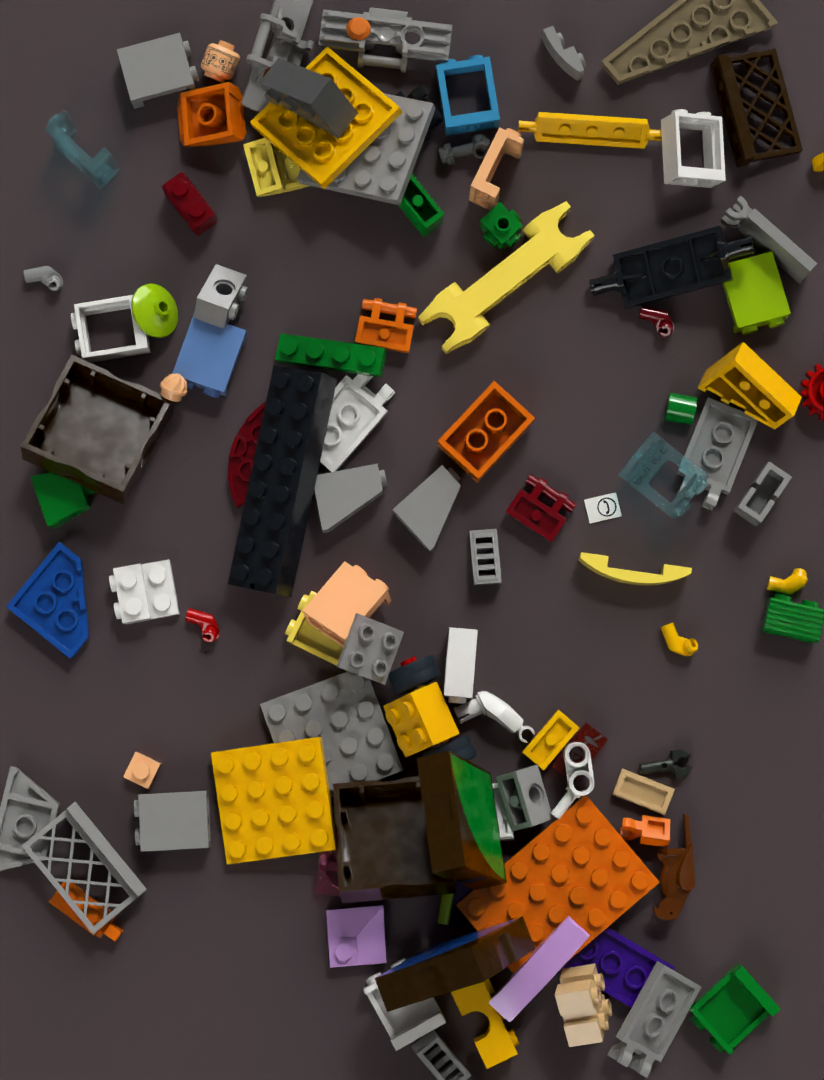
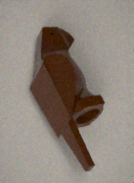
M683 814V848H659V853L656 854L657 859L663 864L660 874L663 897L658 902L657 908L652 907L655 917L661 920H676L688 895L695 887L693 843H691L688 814Z

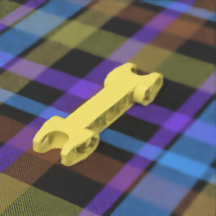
M567 201L541 213L522 230L529 241L464 292L456 282L452 283L436 295L430 305L418 316V320L422 325L428 324L439 317L447 318L453 323L455 331L441 348L445 354L471 343L490 326L483 315L540 270L550 264L556 273L561 272L573 263L583 249L594 239L595 235L591 230L574 238L566 237L560 232L558 223L567 215L571 208Z

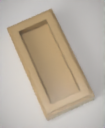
M621 768L612 795L665 815L675 789Z

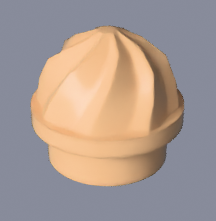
M178 373L169 374L160 383V395L170 401L180 402L182 396L187 394V381Z

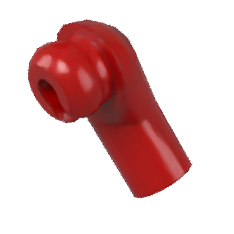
M188 608L185 621L199 625L205 642L212 643L217 640L220 635V629L214 616Z

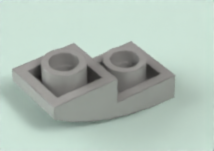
M554 26L543 29L541 39L551 57L569 76L577 81L581 80L586 68L583 55L581 53L577 54L574 46L564 49L566 48L564 38L560 32L556 33Z

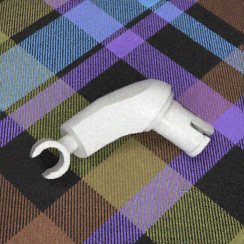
M487 691L477 692L475 699L466 702V704L453 707L460 724L483 714L497 721L509 732L515 733L517 731L519 740L524 743L528 742L522 738L523 730L529 729L535 735L533 728L522 725L523 719L506 702Z

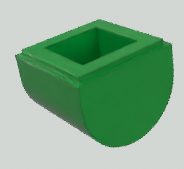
M669 392L664 421L692 425L696 412L697 397Z

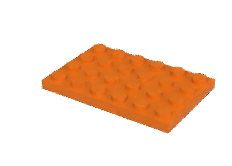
M585 795L568 808L560 819L554 820L504 863L506 884L478 890L473 889L456 906L477 931L523 916L535 949L569 916L590 935L572 956L574 957L660 882L588 796ZM533 951L507 967L514 973L530 957Z

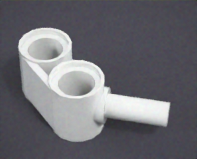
M581 742L569 743L563 751L567 775V792L551 812L557 819L562 817L576 798L579 799L581 796L589 794L594 788L590 751ZM575 746L580 747L584 752L583 759L578 763L572 762L569 757L570 750ZM577 775H584L588 780L587 787L582 791L576 790L573 785V780Z

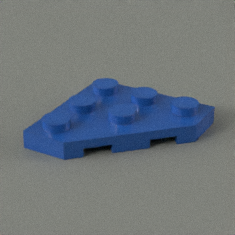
M58 542L6 607L70 659L75 657L90 638L83 560L61 542Z

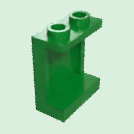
M737 963L692 1004L690 1011L693 1016L689 1019L700 1031L704 1028L707 1029L712 1035L709 1041L720 1053L725 1050L731 1055L734 1052L733 1048L769 1015L773 1017L781 1009L747 970Z

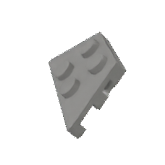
M10 766L0 806V871L34 863L21 846L58 817L61 805L14 766ZM52 829L44 836L51 837ZM39 839L30 848L36 856L48 857L51 840Z

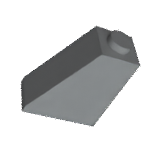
M378 463L317 475L314 490L323 533L330 532L383 494L382 487L387 486L385 470L379 471Z
M443 465L393 509L394 515L429 553L436 546L461 488V485L458 483L461 478L451 467L446 470Z

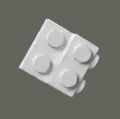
M169 559L113 568L114 575L109 576L111 591H117L119 601L114 603L116 619H122L123 624L180 615L172 566Z

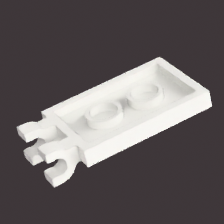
M357 374L352 380L346 375L335 388L320 462L331 472L337 471L388 413L383 405L392 398L395 392L390 386L385 384L375 395L365 386L374 376Z

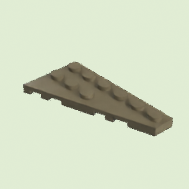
M678 0L603 59L601 66L619 85L775 28L778 22L759 0Z

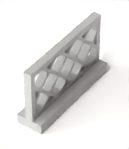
M76 802L71 804L64 812L21 846L92 934L97 932L147 890ZM65 818L73 827L72 839L55 837L56 825ZM52 829L51 837L44 836ZM75 832H77L83 840L75 839ZM39 839L51 840L49 857L36 856L30 846ZM54 841L71 842L69 859L52 857ZM74 843H85L91 849L89 861L72 859ZM93 852L101 862L93 861ZM40 860L48 861V869ZM52 861L69 862L67 879L53 877L50 873ZM72 863L89 864L87 881L70 879ZM92 864L104 865L107 868V883L90 881ZM111 875L116 879V881H117L119 884H117V883H110V882H111ZM58 882H66V891ZM70 883L87 884L85 901L71 899L68 895ZM90 885L107 886L105 903L88 902ZM110 886L122 887L129 897L121 904L108 903ZM76 904H84V913ZM87 905L105 906L104 917L95 926L86 917ZM108 907H116L107 915Z

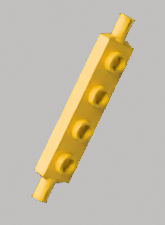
M539 112L535 122L520 120L518 122V132L534 133L536 142L645 149L649 140L662 141L661 130L650 129L647 119Z

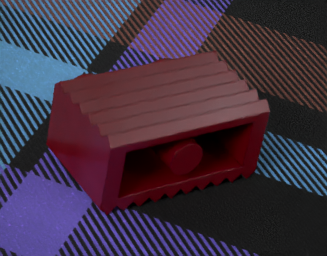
M180 172L162 186L166 197L197 237L217 223L218 219L215 211L212 210V207L209 206V203L199 193V190L196 189L185 172Z

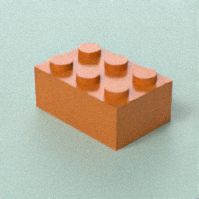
M493 381L437 441V447L478 483L534 423L535 417L497 382Z

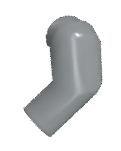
M50 266L24 270L26 283L41 281L52 291H57L63 286L62 276Z

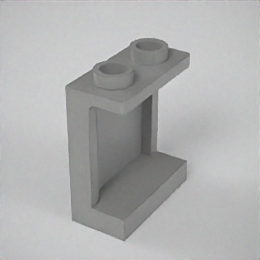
M180 32L117 49L129 97L134 109L144 107L143 101L186 89H196L194 83L199 82L195 66L190 67L188 57H192L188 40H182Z
M209 790L138 794V800H134V815L139 817L140 828L135 829L136 846L140 845L141 852L211 847Z

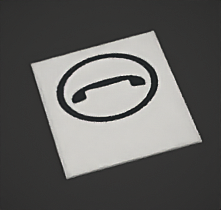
M616 492L584 500L590 524L622 516Z

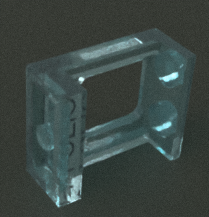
M65 110L60 115L55 114L48 121V127L45 130L54 146L100 189L120 170L113 155L105 147L92 159L70 138L77 129Z
M654 431L618 474L674 520L677 516H682L690 506L689 501L695 494L699 495L708 484L706 480L710 477L701 468L697 467L665 442ZM668 461L674 462L692 477L671 503L650 486L651 480Z

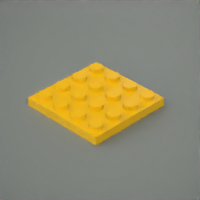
M326 47L306 69L331 78L358 112L339 139L282 105H275L271 102L250 121L253 128L323 189L335 180L403 113L395 102L329 47Z
M322 736L211 752L227 864L338 849Z

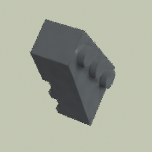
M280 58L276 60L259 82L266 91L265 97L271 103L282 105L338 139L358 114L331 78Z

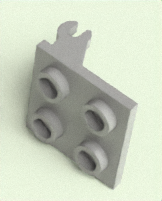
M356 613L337 667L385 685L404 632Z

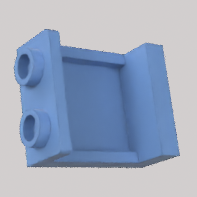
M192 317L172 374L178 373L183 376L187 381V389L192 390L196 386L204 389L203 393L210 397L219 398V395L227 397V388L241 348L245 346L248 338L247 331L229 324L223 329Z

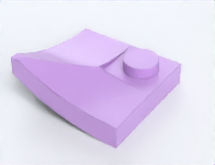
M383 905L326 910L330 968L387 963Z

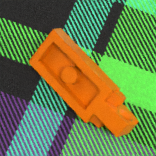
M63 882L61 886L66 891V882ZM75 883L69 884L68 895L71 899L85 901L86 892ZM56 891L49 903L90 932L60 893ZM91 895L88 897V902H99ZM76 904L84 913V904ZM87 905L86 917L93 926L103 919L105 906ZM107 909L108 915L110 912H112L110 909ZM113 917L92 935L101 938L105 934L113 941H116L124 930L113 923L116 918Z

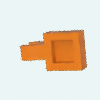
M642 815L641 821L623 818L620 836L626 841L640 837V844L668 848L670 842V819Z

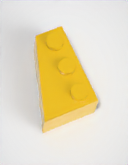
M744 342L705 371L698 386V389L703 392L709 390L722 397L720 401L726 404L731 402L745 409V414L773 429L778 428L795 415L802 398Z

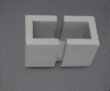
M767 462L761 468L751 483L750 488L744 493L733 511L754 526L759 525L774 505V500L780 496L792 476L771 462Z

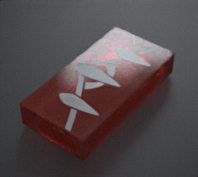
M585 722L569 743L581 742L589 748L592 761L608 739ZM575 746L570 750L569 757L572 762L578 763L583 759L584 752L580 747ZM562 751L551 767L567 778ZM577 775V776L574 778L573 784H574L575 781L579 778L580 775Z

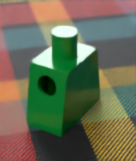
M52 472L31 476L37 498L49 528L55 529L91 508L87 495L96 492Z

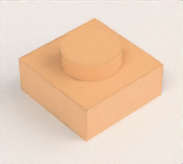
M135 752L123 777L150 789L162 763L139 752Z

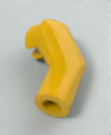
M796 568L793 570L792 575L785 580L769 576L766 589L791 595L807 584V573L802 568Z

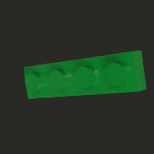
M280 333L275 360L278 363L382 377L387 350L382 347Z

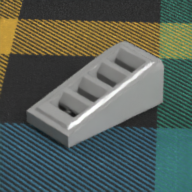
M497 529L469 531L473 586L501 584ZM492 537V543L476 544V538ZM493 548V553L477 554V549ZM478 560H494V564L478 565ZM494 570L495 575L479 576V571Z
M435 1030L425 1034L412 1045L416 1055L437 1080H446L445 1078L456 1068L460 1071L450 1080H467L472 1076ZM443 1050L445 1053L432 1063L430 1060ZM451 1059L452 1062L439 1072L438 1069Z

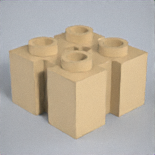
M595 963L562 969L559 978L561 984L557 985L555 998L560 1016L564 1020L563 1027L569 1047L603 1042L605 1030L609 1029L608 1018L612 1016V1007L610 1000L605 999L604 994L601 992L605 990L602 973L598 974Z

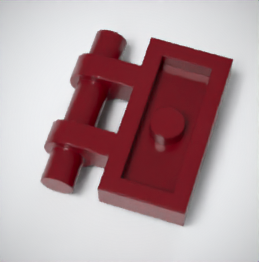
M530 474L525 483L534 488L531 494H528L520 489L505 513L552 543L567 520L558 513L559 510L563 507L571 513L577 504L568 498L569 495L562 491L560 493L547 485L548 481L542 477L538 479ZM540 494L555 502L551 508L537 500Z

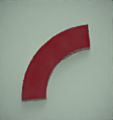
M266 402L247 417L231 446L228 463V482L231 496L237 509L245 504Z

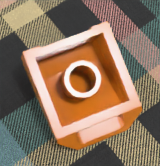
M225 82L179 94L177 113L179 138L183 147L218 145L244 140L247 131L244 106L240 105L243 96L239 87L230 82Z

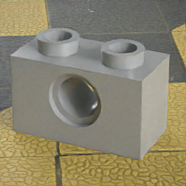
M216 264L197 297L193 318L225 329L229 320L236 318L239 309L238 303H243L248 293V287L245 286L247 275Z
M538 764L496 777L512 831L533 827L554 819Z

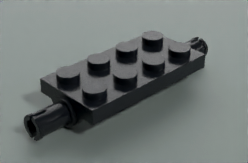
M716 226L614 254L615 271L610 275L589 280L590 286H593L591 288L592 294L597 296L617 290L621 292L625 308L629 309L734 281L729 262L733 258L755 253L752 237L748 236L747 238L727 243L724 241L722 228Z

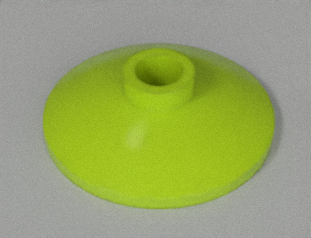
M145 284L135 291L131 301V310L138 327L147 335L155 338H162L171 334L178 323V309L172 295L165 288L157 284Z

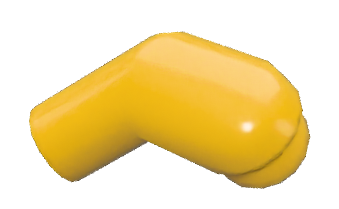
M674 623L660 627L670 651L683 656H691L698 650V643L695 639L678 636Z

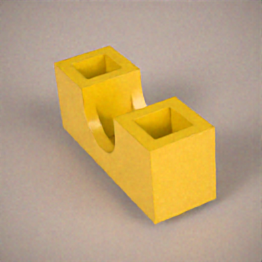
M489 979L451 992L462 1016L478 1011L484 1013L489 1019L487 1031L474 1038V1043L487 1069L517 1055L515 1046L520 1045L513 1029L507 1031L503 1022L505 1018L488 1003L492 998L490 994L495 992Z

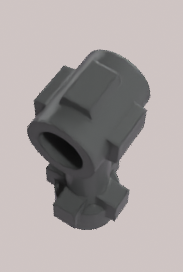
M476 134L472 137L469 144L453 148L450 143L444 144V147L439 148L442 164H455V158L474 154L478 159H484L490 147V141L485 135Z

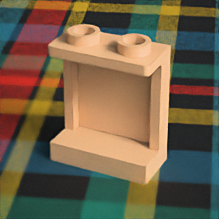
M499 127L470 186L469 201L488 210L493 209L498 204L500 187L491 184L490 181L504 154L520 159L524 139L521 138L520 133L510 128L504 130Z
M344 561L302 612L308 624L344 647L356 613L370 618L382 602L389 605L392 600L388 592L389 588L384 582L379 579L374 581L368 577L367 573L360 566L354 565L353 567Z

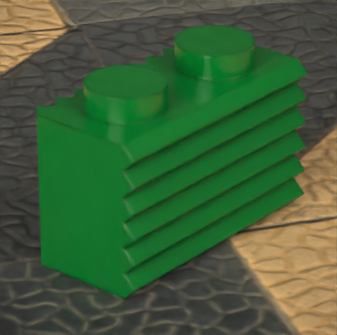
M412 173L402 202L398 206L421 235L426 237L443 224L444 211H440L441 207H437L434 198H430V194H427V190H423L424 186L420 185V181H417V177H413Z
M775 594L774 598L770 597L766 600L760 632L813 644L819 643L824 620V609L818 608L819 603L802 600V604L791 602L792 597Z

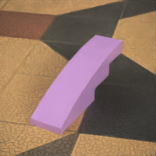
M567 916L511 975L510 979L488 1003L508 1022H511L567 963L590 935L572 918Z

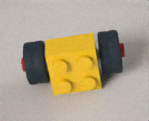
M428 655L418 660L414 656L401 662V667L390 672L388 675L393 691L396 695H401L413 689L414 691L383 707L386 712V719L394 730L397 744L403 751L405 758L436 744L439 747L424 753L422 756L451 751L466 760L475 758L477 756L468 735L449 742V738L460 733L438 683L434 682L425 686L426 683L441 676L433 655Z

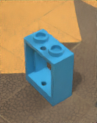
M474 55L463 61L456 62L455 59H448V62L437 64L436 79L445 135L499 128L500 116L490 57ZM484 70L490 110L451 116L445 76Z

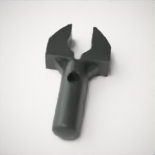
M682 749L670 750L671 755L668 759L641 763L639 765V772L644 775L670 770L675 774V778L685 777L692 770L693 766L680 768L673 763L677 762L681 757H691V755Z

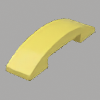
M581 552L578 557V561L593 572L608 579L632 585L670 583L680 580L692 572V568L664 564L661 566L659 575L607 567L609 556Z

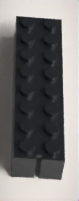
M273 366L231 565L229 585L292 597L336 388V378L321 372Z

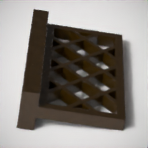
M776 48L729 56V54L718 55L711 63L710 68L737 168L747 166L751 162L801 153L803 149ZM769 57L772 66L769 73L756 65L759 59ZM740 62L749 68L744 78L734 72V63ZM752 71L765 79L760 89L747 81ZM768 81L778 89L779 94L776 99L763 91ZM743 86L756 94L751 103L741 98L740 90ZM759 96L772 104L767 114L754 106ZM775 107L784 112L786 119L783 124L770 117ZM749 112L762 119L758 129L748 124L747 116ZM766 122L779 130L773 140L760 132ZM781 133L791 138L793 147L785 148L777 143ZM757 137L770 145L766 152L756 154L754 141Z

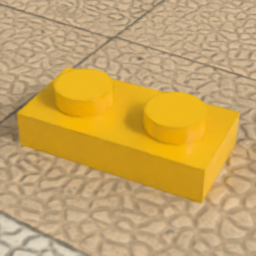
M558 709L522 753L536 765L538 764V767L544 771L580 727Z

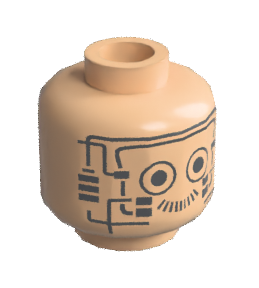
M222 40L219 41L218 45L214 43L209 44L201 62V68L205 71L204 75L224 83L225 79L231 80L240 61L239 54L233 51L235 46Z

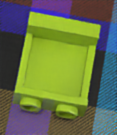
M773 252L730 262L734 281L723 283V287L734 321V333L742 332V335H749L757 332L758 327L764 325L774 328L785 324L784 320L790 316L791 312Z

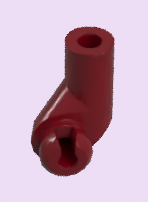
M641 306L639 319L652 321L657 332L662 337H669L673 333L674 324L665 310Z

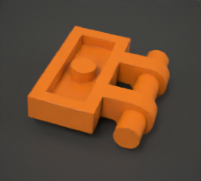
M374 298V300L363 299L362 309L372 311L371 317H359L355 344L382 347L386 350L409 354L414 325L405 324L404 319L405 317L416 319L417 308L408 307L407 303L401 302L398 305L383 302V299ZM380 314L396 315L395 322L379 319Z

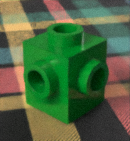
M501 202L491 209L479 222V228L485 233L483 234L484 239L492 247L497 246L500 250L506 246L511 248L520 240L523 225L521 224L522 219L512 209L508 211Z

